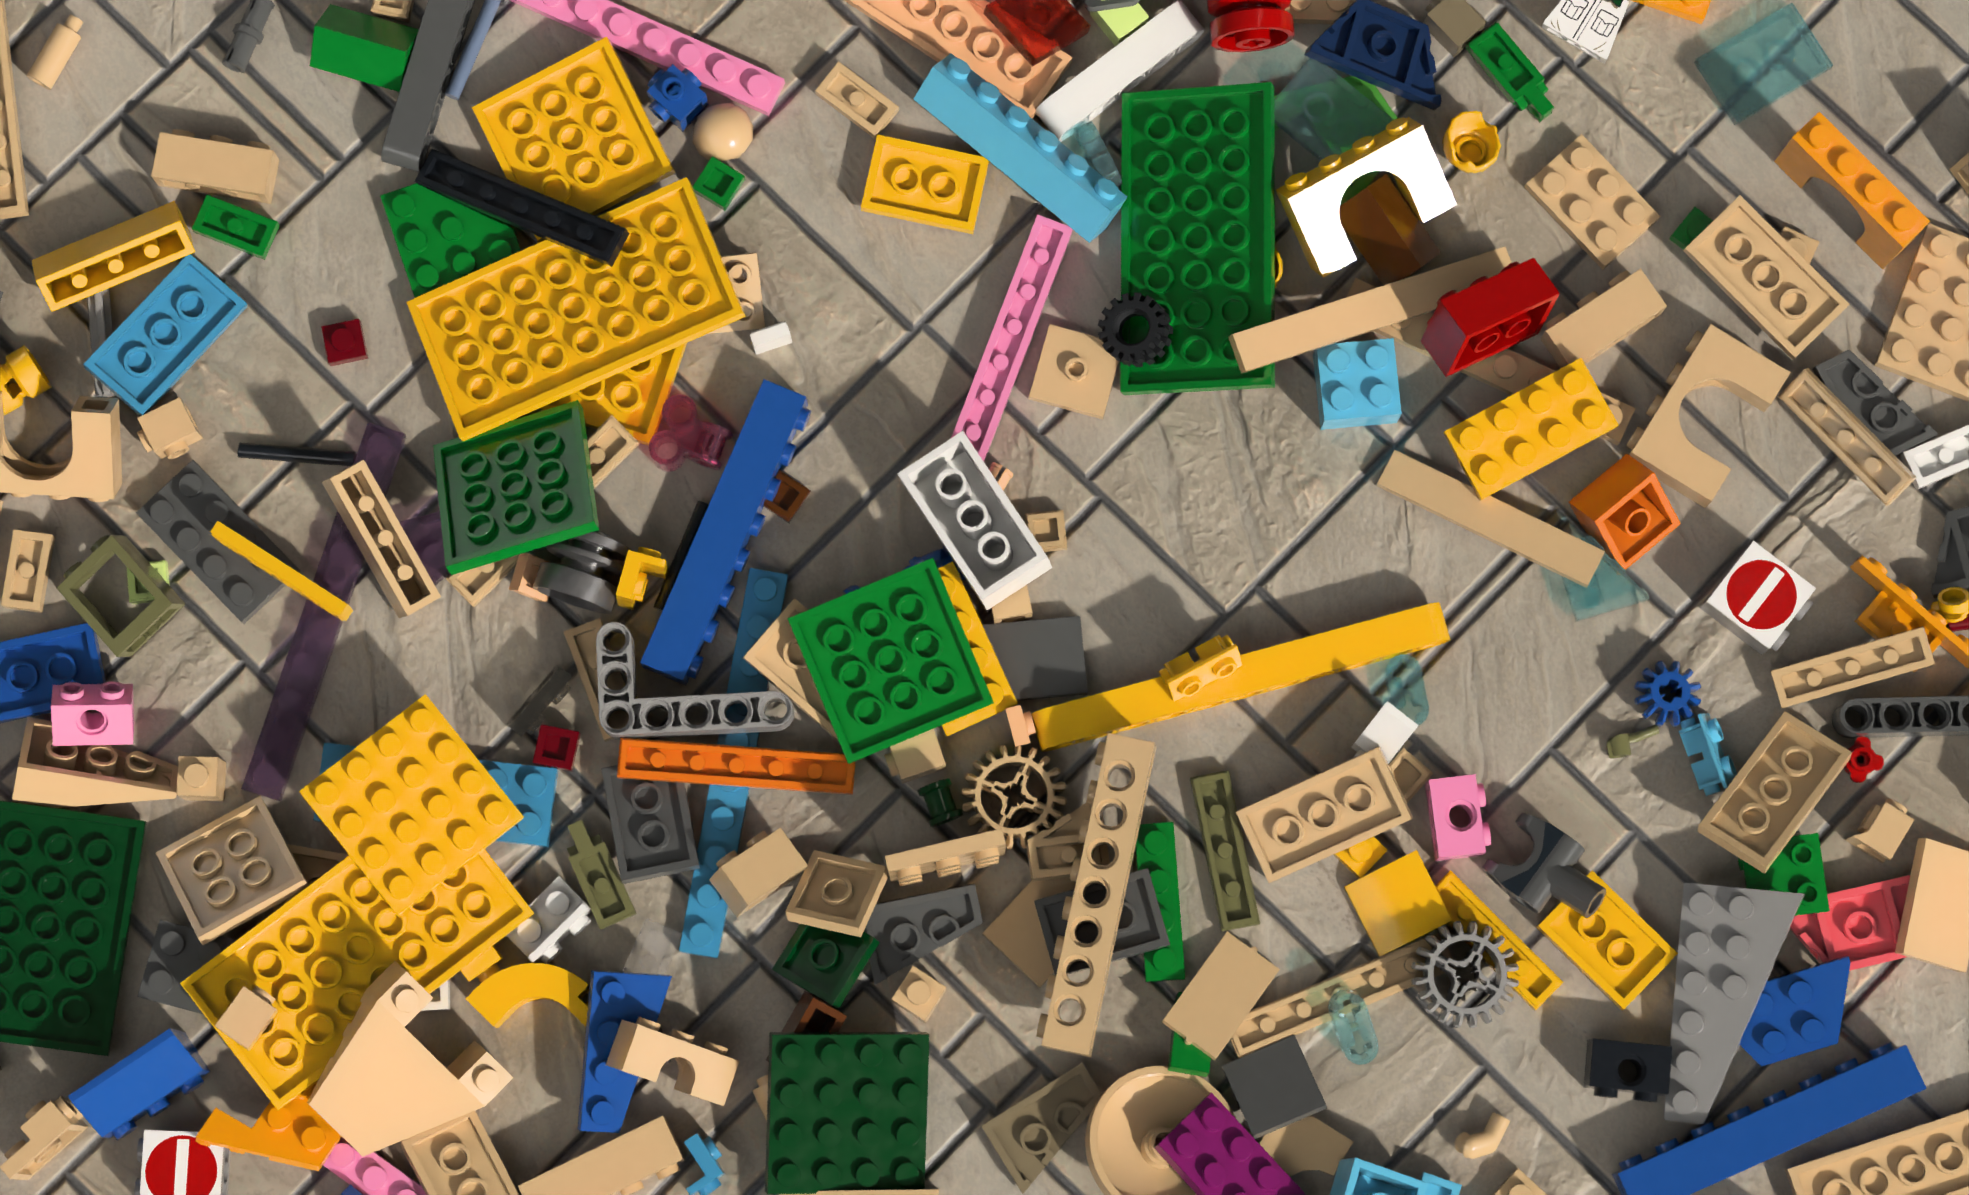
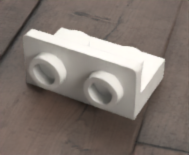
M558 876L529 905L534 915L510 932L507 937L532 963L543 961L545 964H548L562 951L563 947L560 943L570 933L575 937L591 922L588 915L592 911L582 898Z

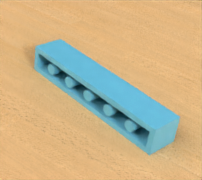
M952 53L932 67L913 98L1089 243L1107 229L1128 197L1118 189L1114 182L1100 175L1088 165L1083 157L1073 153L1058 140L1055 134L1041 127L1029 117L1024 109L1014 105L999 92L996 86L986 82L971 70L965 61L955 57Z

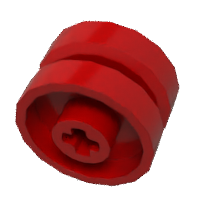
M1207 0L1208 13L1216 18L1210 22L1209 27L1211 46L1226 52H1253L1275 48L1288 43L1294 38L1295 34L1293 15L1285 11L1290 6L1291 0Z

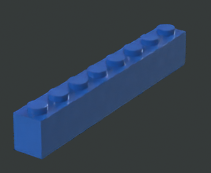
M763 379L640 663L644 669L685 686L689 677L696 679L704 661V657L699 656L705 641L708 643L713 641L720 623L715 620L720 606L726 608L734 593L735 586L730 585L736 571L742 572L750 555V551L746 549L751 535L757 537L764 524L766 516L761 514L765 499L773 502L781 480L775 478L777 472L782 465L788 467L796 449V445L792 444L797 430L803 432L810 418L811 410L807 409L808 402L806 396Z
M1892 1042L1870 1050L1872 1058L1859 1064L1857 1059L1853 1058L1835 1066L1834 1069L1837 1074L1823 1080L1821 1075L1817 1074L1799 1082L1801 1090L1787 1096L1785 1090H1781L1763 1098L1765 1106L1751 1112L1749 1106L1735 1110L1726 1115L1729 1122L1715 1128L1713 1122H1709L1691 1130L1693 1138L1679 1144L1677 1138L1655 1146L1657 1154L1643 1160L1641 1154H1637L1618 1163L1621 1170L1613 1173L1612 1176L1621 1195H1690L1927 1088L1907 1045L1894 1048Z

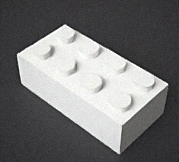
M961 431L897 473L902 484L986 610H989L1052 568L1047 555L964 431Z

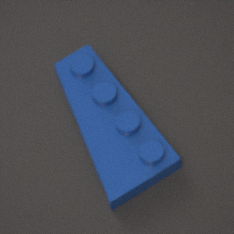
M591 970L577 1127L579 1131L620 1133L638 1076L606 1066V1062L621 1020L636 1024L638 1017H642L657 1023L672 978L671 975Z

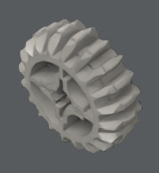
M1461 921L1453 922V935L1450 934L1445 925L1438 927L1442 940L1439 941L1431 934L1427 935L1425 940L1432 949L1429 951L1426 948L1418 947L1416 950L1419 956L1426 958L1425 963L1413 962L1411 965L1412 969L1423 971V977L1411 979L1412 985H1425L1426 990L1416 994L1417 1000H1424L1430 997L1432 1002L1426 1006L1425 1011L1429 1014L1438 1007L1442 1010L1438 1015V1021L1444 1023L1449 1015L1453 1014L1452 1024L1455 1028L1461 1027L1463 1016H1466L1469 1028L1477 1027V1014L1480 1015L1485 1024L1492 1022V1016L1488 1009L1492 1008L1495 1013L1502 1015L1505 1009L1498 1000L1501 998L1504 1001L1512 1002L1514 999L1511 993L1504 991L1505 986L1517 987L1519 984L1518 980L1507 978V972L1519 970L1518 964L1506 965L1504 960L1514 954L1513 949L1510 948L1500 952L1498 947L1504 943L1505 938L1501 935L1492 942L1488 939L1492 934V928L1486 926L1481 934L1477 935L1478 925L1475 921L1469 922L1467 933H1464ZM1465 941L1474 943L1471 950L1467 952L1461 961L1440 955L1447 946L1454 942ZM1484 950L1490 955L1495 965V983L1491 982V979L1484 976L1481 972L1480 963ZM1468 963H1471L1470 967H1472L1473 971L1470 973H1474V979L1477 981H1466L1462 986H1459L1460 983L1457 978L1460 976H1456V970L1453 968H1464ZM1434 966L1439 967L1450 979L1446 999L1441 996L1435 985ZM1469 988H1475L1490 994L1484 1002L1475 1007L1462 1008L1456 1006L1459 999L1463 997Z

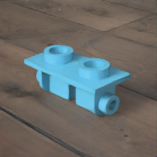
M1701 713L1697 715L1700 723L1697 724L1694 717L1681 721L1680 726L1682 729L1678 732L1688 757L1701 752L1704 759L1692 763L1691 767L1699 790H1704L1705 795L1709 796L1721 791L1718 785L1720 783L1726 789L1737 775L1731 757L1729 755L1724 756L1720 741L1724 740L1719 722L1716 718L1711 719L1709 713Z

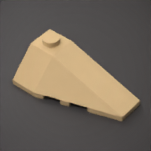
M27 717L12 802L50 808H65L174 799L177 792L178 766L140 751L126 753L113 748L112 745L53 746L52 721Z

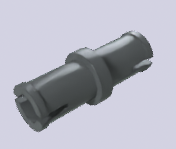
M250 0L241 23L235 24L233 29L235 36L222 61L225 67L238 73H245L256 44L260 45L264 38L262 31L275 6L272 1Z

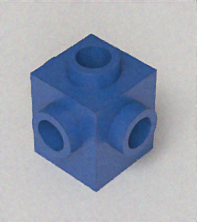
M674 64L666 71L663 69L659 70L648 83L647 95L651 103L648 108L662 122L665 123L669 119L682 132L709 103L706 93L699 88L702 85L700 80L686 68L681 72Z

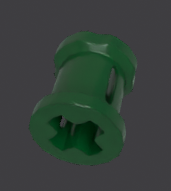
M950 778L933 782L917 790L919 796L925 799L931 815L929 820L931 827L943 825L963 816L962 810L956 808L949 789L952 785Z

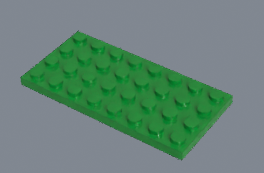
M1272 82L1122 93L1121 192L1128 197L1121 206V295L1128 293L1134 296L1135 292L1154 299L1170 316L1171 321L1169 325L1173 327V334L1168 335V338L1172 341L1170 347L1166 345L1163 347L1162 350L1165 354L1162 358L1156 355L1154 357L1155 363L1149 365L1144 362L1143 367H1135L1133 364L1127 366L1120 362V392L1123 395L1275 388V363L1241 374L1228 338L1234 333L1275 321L1274 85ZM1134 316L1128 319L1122 328L1123 339L1130 344H1137L1143 341L1149 332L1148 321L1141 316Z

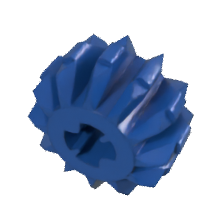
M1662 660L1655 664V672L1652 669L1645 668L1642 671V675L1646 681H1637L1634 685L1636 690L1645 693V695H1640L1634 699L1635 704L1642 705L1647 703L1648 708L1643 711L1642 716L1647 719L1653 713H1656L1655 724L1657 726H1662L1666 721V717H1668L1673 727L1680 724V715L1685 719H1690L1694 713L1689 706H1698L1701 703L1699 697L1690 694L1699 690L1701 684L1699 682L1689 684L1687 679L1692 676L1693 671L1689 668L1682 675L1679 674L1680 663L1678 661L1671 663L1669 671ZM1667 685L1673 688L1670 693L1675 692L1676 697L1672 698L1669 702L1662 699L1665 694L1660 695L1659 690H1662Z

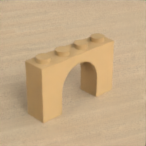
M1712 324L1709 325L1704 333L1698 330L1695 332L1685 348L1691 354L1684 366L1677 362L1665 381L1671 385L1664 398L1657 394L1645 413L1651 417L1645 429L1638 426L1626 444L1631 449L1629 455L1653 471L1659 481L1704 508L1712 502L1730 473L1731 468L1695 447L1684 435L1679 420L1680 405L1684 396L1697 388L1706 386L1719 387L1730 391L1765 412L1791 373Z
M0 391V492L10 493L14 497H28L32 494L49 495L50 498L55 500L82 497L92 502H105L109 499H114L122 485L119 398L80 396L71 410L72 456L61 463L43 465L23 458L10 445L5 434L3 392Z

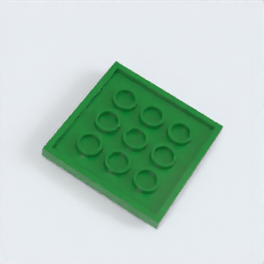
M578 400L509 421L465 441L457 437L433 445L445 566L451 575L599 530L584 412Z
M934 557L787 618L848 764L994 704Z

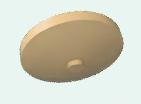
M1148 1066L1136 1069L1122 1076L1109 1086L1099 1097L1091 1111L1085 1136L1089 1168L1104 1195H1197L1154 1147L1210 1093H1213L1235 1117L1231 1107L1220 1092L1200 1076L1168 1071V1066Z

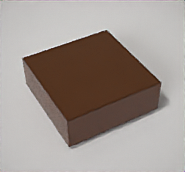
M778 470L775 477L781 480L778 492L773 502L765 499L763 506L787 523H790L811 490Z

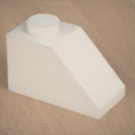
M1387 701L1351 747L1357 752L1354 757L1380 746L1389 764L1419 725Z

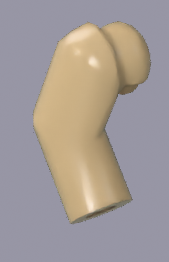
M1492 1112L1484 1131L1469 1135L1467 1132L1460 1133L1455 1140V1149L1457 1152L1463 1153L1465 1158L1470 1159L1493 1153L1497 1149L1510 1120Z

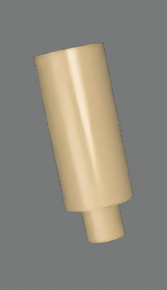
M70 14L64 25L56 24L26 75L30 80L48 90L52 89L81 40V36L77 32L83 21Z

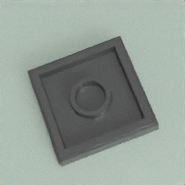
M1295 1035L1222 1065L1224 1074L1254 1139L1327 1109Z

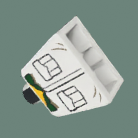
M1561 0L1545 19L1542 28L1605 64L1629 2L1627 0Z

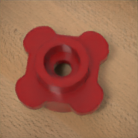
M1863 736L1856 738L1854 745L1848 748L1852 754L1844 767V770L1850 775L1851 781L1855 783L1864 782L1866 775L1873 770L1879 771L1884 765L1883 757L1873 751L1870 747L1871 741ZM1858 756L1863 757V763L1857 762Z

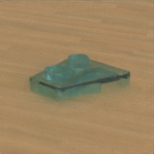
M1591 535L1580 538L1581 540L1599 549L1604 550V548ZM1606 552L1587 588L1561 576L1576 622L1648 601V593L1643 588L1641 589L1625 573L1626 570L1615 559H1611Z

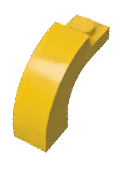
M525 963L502 969L491 975L468 995L466 1000L496 1028H499L522 1005L540 999L561 1003L586 1027L588 1001L585 1003L582 998L589 992L590 985L566 969L544 963Z

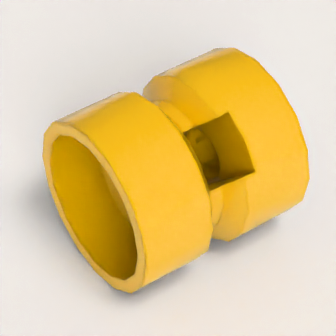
M25 345L6 355V363L0 364V391L3 392L4 416L22 406L25 396L35 398L52 388L41 366ZM14 378L16 383L8 385L9 380Z

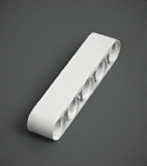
M1178 0L1050 95L1036 108L1035 113L1049 131L1055 134L1058 140L1062 142L1122 98V93L1130 92L1191 46L1202 36L1205 29L1184 3Z

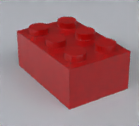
M1535 258L1521 264L1517 261L1510 263L1499 274L1490 278L1482 276L1464 290L1459 292L1451 290L1441 296L1437 301L1438 306L1433 316L1427 322L1428 326L1421 339V343L1445 377L1538 335L1560 293Z

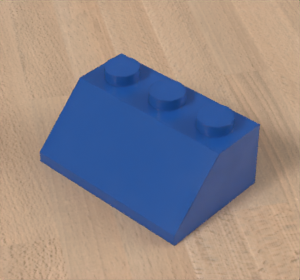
M169 1028L68 1095V1097L101 1137L112 1138L114 1136L116 1140H119L133 1132L137 1128L135 1122L146 1114L152 1118L166 1110L171 1105L169 1099L182 1091L184 1095H187L203 1085L204 1080L202 1077L208 1074L210 1070L187 1034L183 1031Z

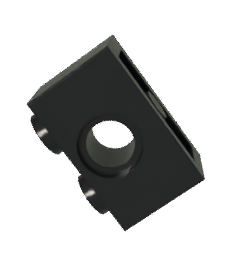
M1596 1038L1587 1040L1583 1088L1594 1089L1593 1096L1618 1098V1091L1634 1093L1633 1100L1657 1102L1658 1095L1664 1096L1669 1094L1672 1046ZM1623 1060L1631 1061L1637 1069L1636 1078L1632 1082H1626L1619 1076L1618 1067Z

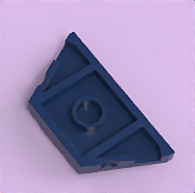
M1356 0L1305 50L1304 56L1431 110H1436L1441 106V94L1436 95L1433 74L1437 71L1434 57L1430 52L1431 37L1429 26L1371 0Z

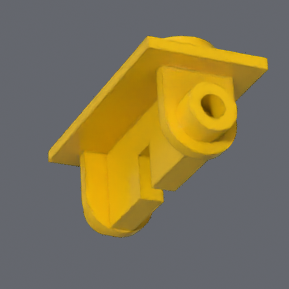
M1228 634L1223 637L1217 635L1195 647V651L1200 658L1196 662L1186 652L1163 664L1164 668L1158 672L1164 684H1168L1174 702L1182 697L1195 695L1203 686L1216 679L1230 676L1238 667L1243 665L1236 643L1233 644Z

